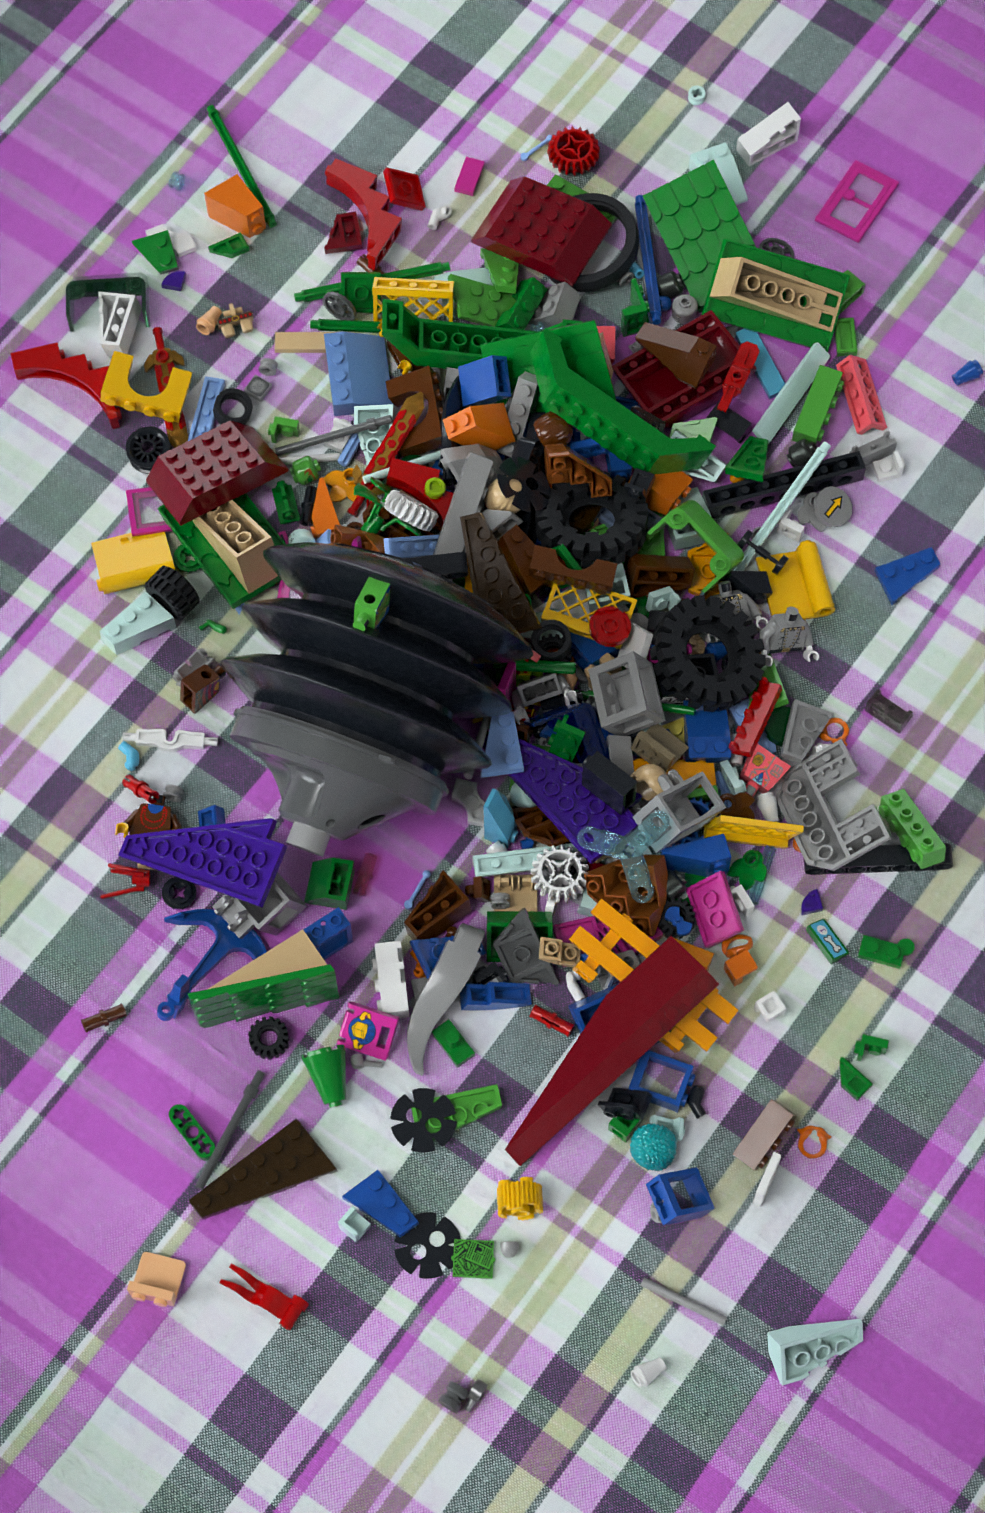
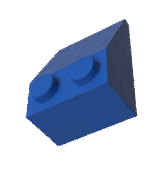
M684 700L683 706H688L689 700ZM702 705L696 710L694 716L683 714L685 744L689 747L685 752L686 762L704 760L707 763H720L731 759V750L729 748L731 736L727 709L720 711L717 708L714 712L704 711Z
M724 833L661 850V855H665L667 870H677L678 872L709 877L719 871H724L726 875L730 868L731 853Z

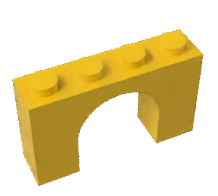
M114 351L101 390L100 401L110 406L123 407L128 411L141 412L146 416L163 418L167 422L179 423L191 384L192 372L173 367L167 387L163 392L155 396H143L136 393L128 383L134 356Z

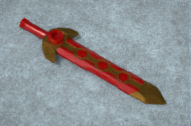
M154 327L152 331L155 336L157 350H154L152 355L149 354L144 363L145 373L155 368L159 393H161L167 387L172 368L175 367L174 363L181 366L185 364L180 354L175 350L171 351V349L165 348L162 328ZM182 410L179 423L165 421L168 439L174 448L184 444L189 438Z
M422 392L406 398L363 475L358 465L355 466L352 471L355 485L360 483L366 486L376 496L384 494L372 482L365 484L362 476L390 467L392 458L396 457L424 410ZM357 495L347 513L356 517L357 511L365 497Z

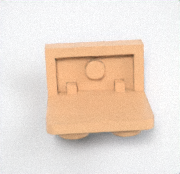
M144 1252L141 1256L134 1282L129 1281L127 1291L132 1296L131 1298L135 1300L145 1301L146 1299L154 1301L155 1305L167 1307V1305L174 1307L186 1264L182 1260Z

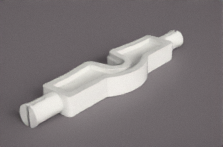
M137 729L136 733L123 732L122 735L123 741H135L137 746L157 747L166 752H176L183 748L203 750L205 745L218 746V737H205L204 733L177 730L172 741L166 740L167 732L164 729Z

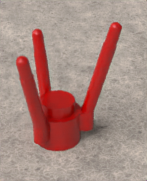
M109 863L108 867L114 868L110 870L111 873L132 876V884H136V887L102 894L100 898H110L136 891L144 892V887H150V870Z

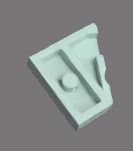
M728 760L720 762L721 772L730 793L735 795L740 792H746L745 783L743 780H739L736 767H732Z

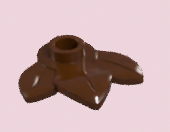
M744 792L735 795L724 793L720 796L723 803L725 800H729L732 803L730 807L725 808L721 812V815L755 819L754 812L749 807L755 799L750 794Z

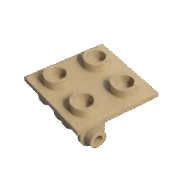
M533 875L494 876V893L502 892L510 895L508 900L510 907L494 909V911H520L522 908H526L527 911L538 912L537 890L534 889L536 883L531 882Z

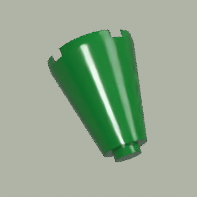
M337 1045L335 1049L325 1047L307 1052V1055L302 1054V1060L324 1105L329 1104L330 1108L342 1106V1101L346 1100L345 1045Z

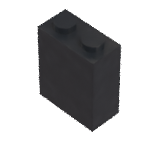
M598 751L593 756L589 755L582 764L583 772L581 774L582 785L622 815L635 802L637 781Z

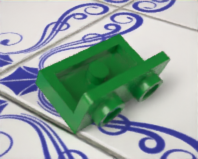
M565 714L562 721L557 720L553 730L557 734H551L547 745L551 746L549 753L572 763L585 731L566 724L569 715Z

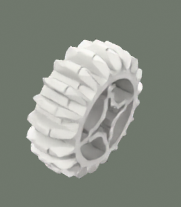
M392 490L385 499L384 507L387 511L418 529L431 531L437 522L438 514L436 511L405 493Z
M553 845L551 846V852L545 848L543 849L544 855L537 854V860L532 862L534 868L531 869L530 874L533 875L531 882L536 883L534 889L541 890V897L548 894L547 899L549 901L556 897V902L559 903L560 898H564V901L568 902L569 896L575 899L577 898L576 892L583 893L582 887H586L587 882L584 879V874L588 873L586 871L589 869V866L584 864V857L578 858L580 855L579 851L572 853L571 846L564 850V845H560V849L556 850V847ZM555 860H564L561 863L555 862ZM572 865L578 873L576 880L569 873ZM544 867L551 874L548 882H546L542 875ZM562 884V885H565L566 887H556V886Z

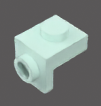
M656 1115L650 1117L649 1124L664 1125L674 1132L677 1142L682 1140L685 1134L684 1118L679 1117L673 1120Z

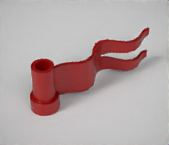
M232 1263L229 1268L241 1276L255 1290V1293L230 1281L221 1279L219 1282L221 1285L238 1293L248 1302L262 1307L279 1318V1325L289 1331L300 1314L305 1312L309 1306V1303L301 1297L293 1295L292 1298H289L276 1288L262 1283L250 1273Z

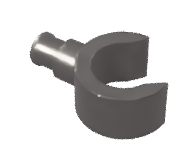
M479 1379L475 1382L468 1394L467 1404L464 1407L466 1411L471 1412L473 1406L475 1407L476 1403H479L485 1394L484 1390L488 1384Z

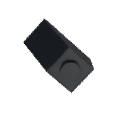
M730 571L721 581H730L732 591L739 590L742 593L748 594L757 605L763 604L772 594L767 571Z

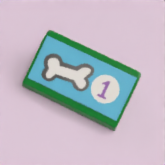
M825 919L807 926V933L831 965L849 954Z

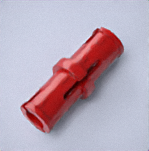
M132 775L125 776L130 782L123 779L122 784L133 791L135 796L144 798L151 804L157 802L151 797L159 799V793L150 788L145 781H139Z
M538 1005L533 1007L529 1016L545 1024L546 1028H553L567 1037L571 1035L575 1024L558 1017L557 1013H551Z

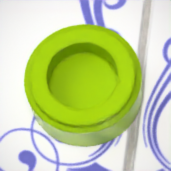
M430 478L425 484V494L431 499H439L444 495L446 485L440 478Z

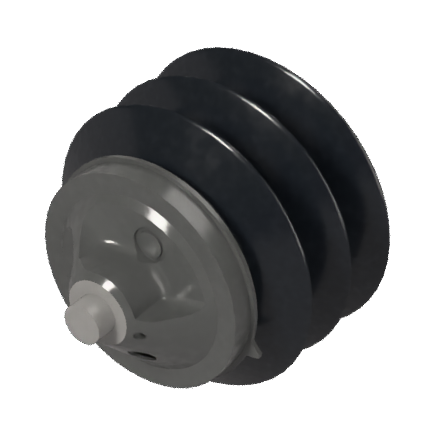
M302 542L266 548L263 551L265 561L281 580L302 599L275 598L251 601L242 605V612L263 638L281 653L280 655L258 653L227 657L221 660L220 663L222 669L252 703L251 706H242L240 709H235L233 715L236 717L230 733V738L250 749L254 755L261 758L272 772L282 799L278 811L283 819L293 823L286 843L323 857L330 838L344 841L408 811L435 815L442 796H447L449 793L446 783L440 779L441 775L487 769L492 765L489 756L468 732L452 721L453 718H484L505 715L513 710L511 702L485 673L473 664L493 665L524 661L533 656L532 647L516 628L486 600L440 574L412 561L342 543ZM368 577L390 583L389 611L379 626L375 629L367 626L365 631L354 628L355 603Z

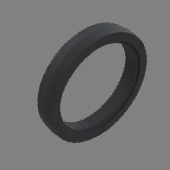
M599 193L579 194L573 197L592 204L599 211L615 216L621 221L626 230L625 244L618 258L599 272L580 275L572 287L577 292H590L610 286L628 272L638 254L639 233L632 214L617 199ZM547 276L555 284L562 283L559 280Z

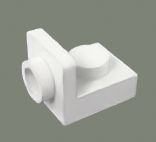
M334 418L333 428L330 432L353 425L345 419ZM351 435L324 442V445L342 453Z
M894 451L892 457L872 462V468L878 483L902 477L905 461L903 457L899 456L898 451Z
M788 508L777 523L779 524L777 532L799 543L803 537L805 527L798 521L790 520L792 509Z
M731 886L730 890L733 899H735L734 902L737 910L743 912L745 917L751 915L755 906L743 886Z

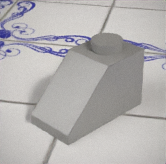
M486 509L482 512L497 542L502 535L516 524L519 525L523 522L520 517L511 511Z

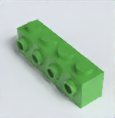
M823 365L819 366L794 428L792 441L798 442L806 439L809 442L813 441L815 444H817V441H822L825 430H822L824 424H829L831 418L829 411L831 408H835L838 397H835L836 393H841L844 381L841 380L843 372Z
M905 789L881 796L879 813L889 823L891 831L899 837L901 845L906 847L913 862H916L921 869L944 862L945 844Z

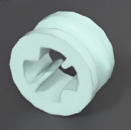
M693 86L689 89L688 101L692 105H701L705 101L706 93L704 88Z

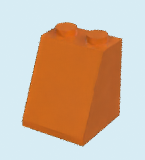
M238 174L204 193L207 213L211 219L239 233L241 232V234L249 238L262 233L266 229L263 206Z
M504 403L469 406L443 419L448 439L463 446L480 444L497 451L516 442Z
M682 471L655 474V481L646 499L648 509L667 515L671 509L679 506L681 503L680 498L683 497L685 499L692 488L689 486L693 481L691 477Z

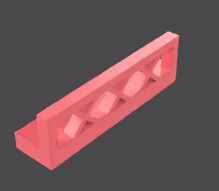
M849 355L836 364L838 371L843 372L841 379L844 381L843 390L856 432L863 435L871 428L883 431L887 428L867 361L866 359Z

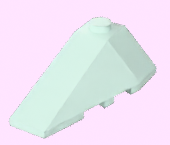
M393 404L354 406V425L366 422V419L373 417L377 419L387 415H391L394 421L400 409ZM393 423L379 426L376 430L369 431L368 429L357 433L366 459V465L369 464ZM387 477L382 481L384 484H386Z
M853 1319L788 1326L768 1332V1353L780 1384L783 1386L803 1380L809 1376L808 1372L817 1366L821 1368L827 1364L826 1361L836 1354L842 1355L863 1341L862 1320Z

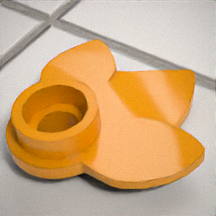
M347 468L343 472L334 470L324 477L325 483L332 487L330 491L332 502H340L346 497L352 502L356 499L357 495H354V487L356 486L354 480H347V478L353 477V468Z

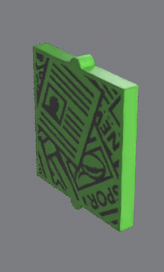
M454 1239V1254L451 1256L453 1261L452 1277L492 1279L493 1263L495 1262L493 1257L494 1241Z

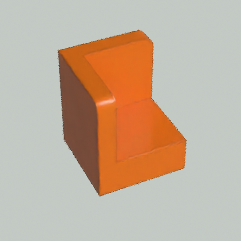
M745 950L725 961L723 969L735 987L742 983L743 977L756 971L758 966L749 951Z

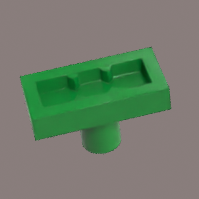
M449 1019L432 1030V1036L457 1068L475 1056V1052Z

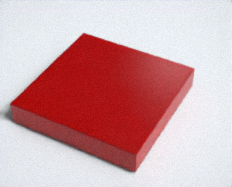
M388 167L383 170L391 204L420 211L426 207L418 175Z

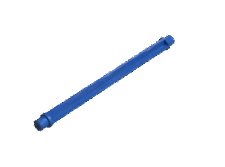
M637 195L635 197V211L650 309L649 313L652 323L659 325L662 312L647 205L643 195Z

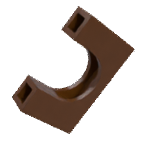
M426 366L385 381L388 399L396 407L403 405L406 398L422 392L423 399L428 401L426 417L420 424L413 427L401 446L399 453L405 457L408 455H420L440 448L441 418L444 408L442 401L444 400V395L439 387V383H441L439 373L435 372L430 366Z

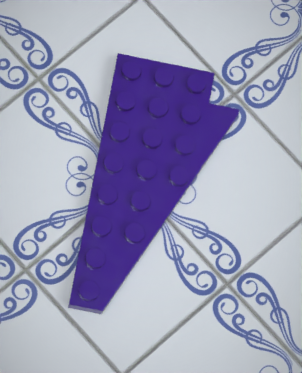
M488 734L483 744L484 750H486ZM518 738L524 772L508 775L591 864L639 828L633 819L634 815L629 809L642 800L641 794L636 792L635 802L620 815L582 785V767Z
M268 818L127 835L118 856L263 908L288 846L270 840L278 821Z

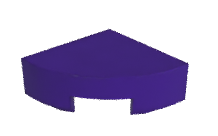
M176 271L169 274L162 281V288L181 291L186 272Z
M818 889L812 890L804 898L801 905V916L823 911Z

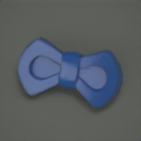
M670 907L667 909L664 919L676 927L678 936L689 935L693 925L684 921L683 917L680 916V908Z

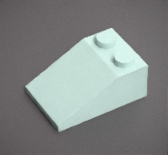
M726 142L690 154V171L714 159L735 204L738 205L748 201L737 165Z

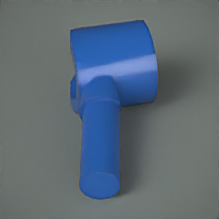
M525 837L524 840L520 841L522 849L533 848L534 842L532 839Z

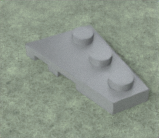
M795 699L792 702L780 757L800 764L834 713Z

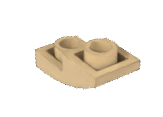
M540 938V960L567 967H574L580 961L581 949L576 945L563 943L560 939Z

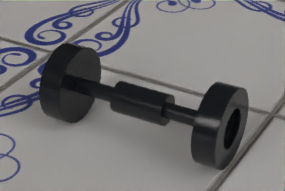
M748 529L737 545L743 549L748 544L755 549L754 552L765 560L769 559L776 564L772 572L778 575L789 558L783 555L777 561L762 546H757L750 541L753 532Z

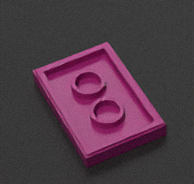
M719 871L686 888L705 948H711L744 931L724 871Z

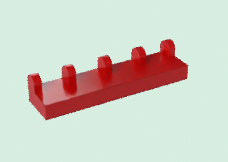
M766 677L761 678L757 691L752 694L753 700L749 708L744 711L745 717L742 724L737 726L736 737L729 744L732 754L752 757L782 691L780 684L770 683Z

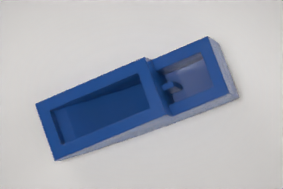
M489 982L486 985L465 984L459 993L461 1010L467 1011L500 1010L532 1005L530 984Z

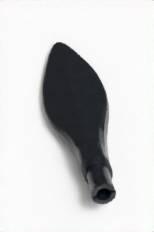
M459 375L455 378L448 392L442 412L441 449L461 446L448 439L443 419L467 408L463 407ZM440 455L438 466L443 469V481L445 485L451 486L452 482L453 484L456 483V479L450 469L445 470L440 461L443 457Z

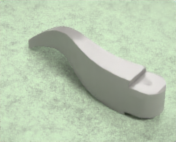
M465 923L459 925L453 940H448L445 943L437 963L412 1009L407 1028V1049L412 1068L416 1074L421 1076L424 1074V1053L433 1028L459 995L481 957L477 952L485 934V931Z

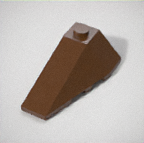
M644 322L635 336V340L651 355L656 356L661 361V364L674 374L677 380L697 389L716 358V345L702 338Z

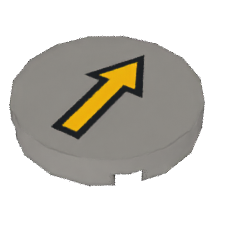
M826 487L818 492L813 500L815 516L825 526L840 527L852 515L851 500L840 488Z

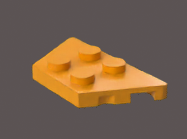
M706 543L687 551V557L695 568L688 593L699 596L702 589L716 577L710 569V561L716 554ZM718 585L704 597L705 600L710 596L720 594Z

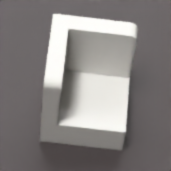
M772 991L755 1002L754 1010L756 1013L760 1011L765 1020L769 1022L777 1016L782 1018L785 1015L786 1007L775 991Z

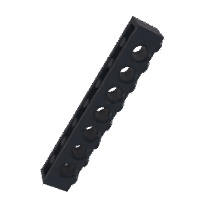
M860 451L822 460L797 497L821 491L826 487H837L863 480L866 467ZM805 465L764 475L763 482L747 479L704 490L702 497L712 518L779 502Z

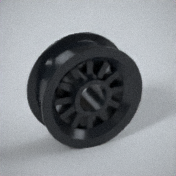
M151 426L137 429L129 436L126 442V454L131 465L137 471L145 474L150 473L158 456L166 453L168 450H172L167 435L161 429ZM153 448L152 451L145 452L147 449Z

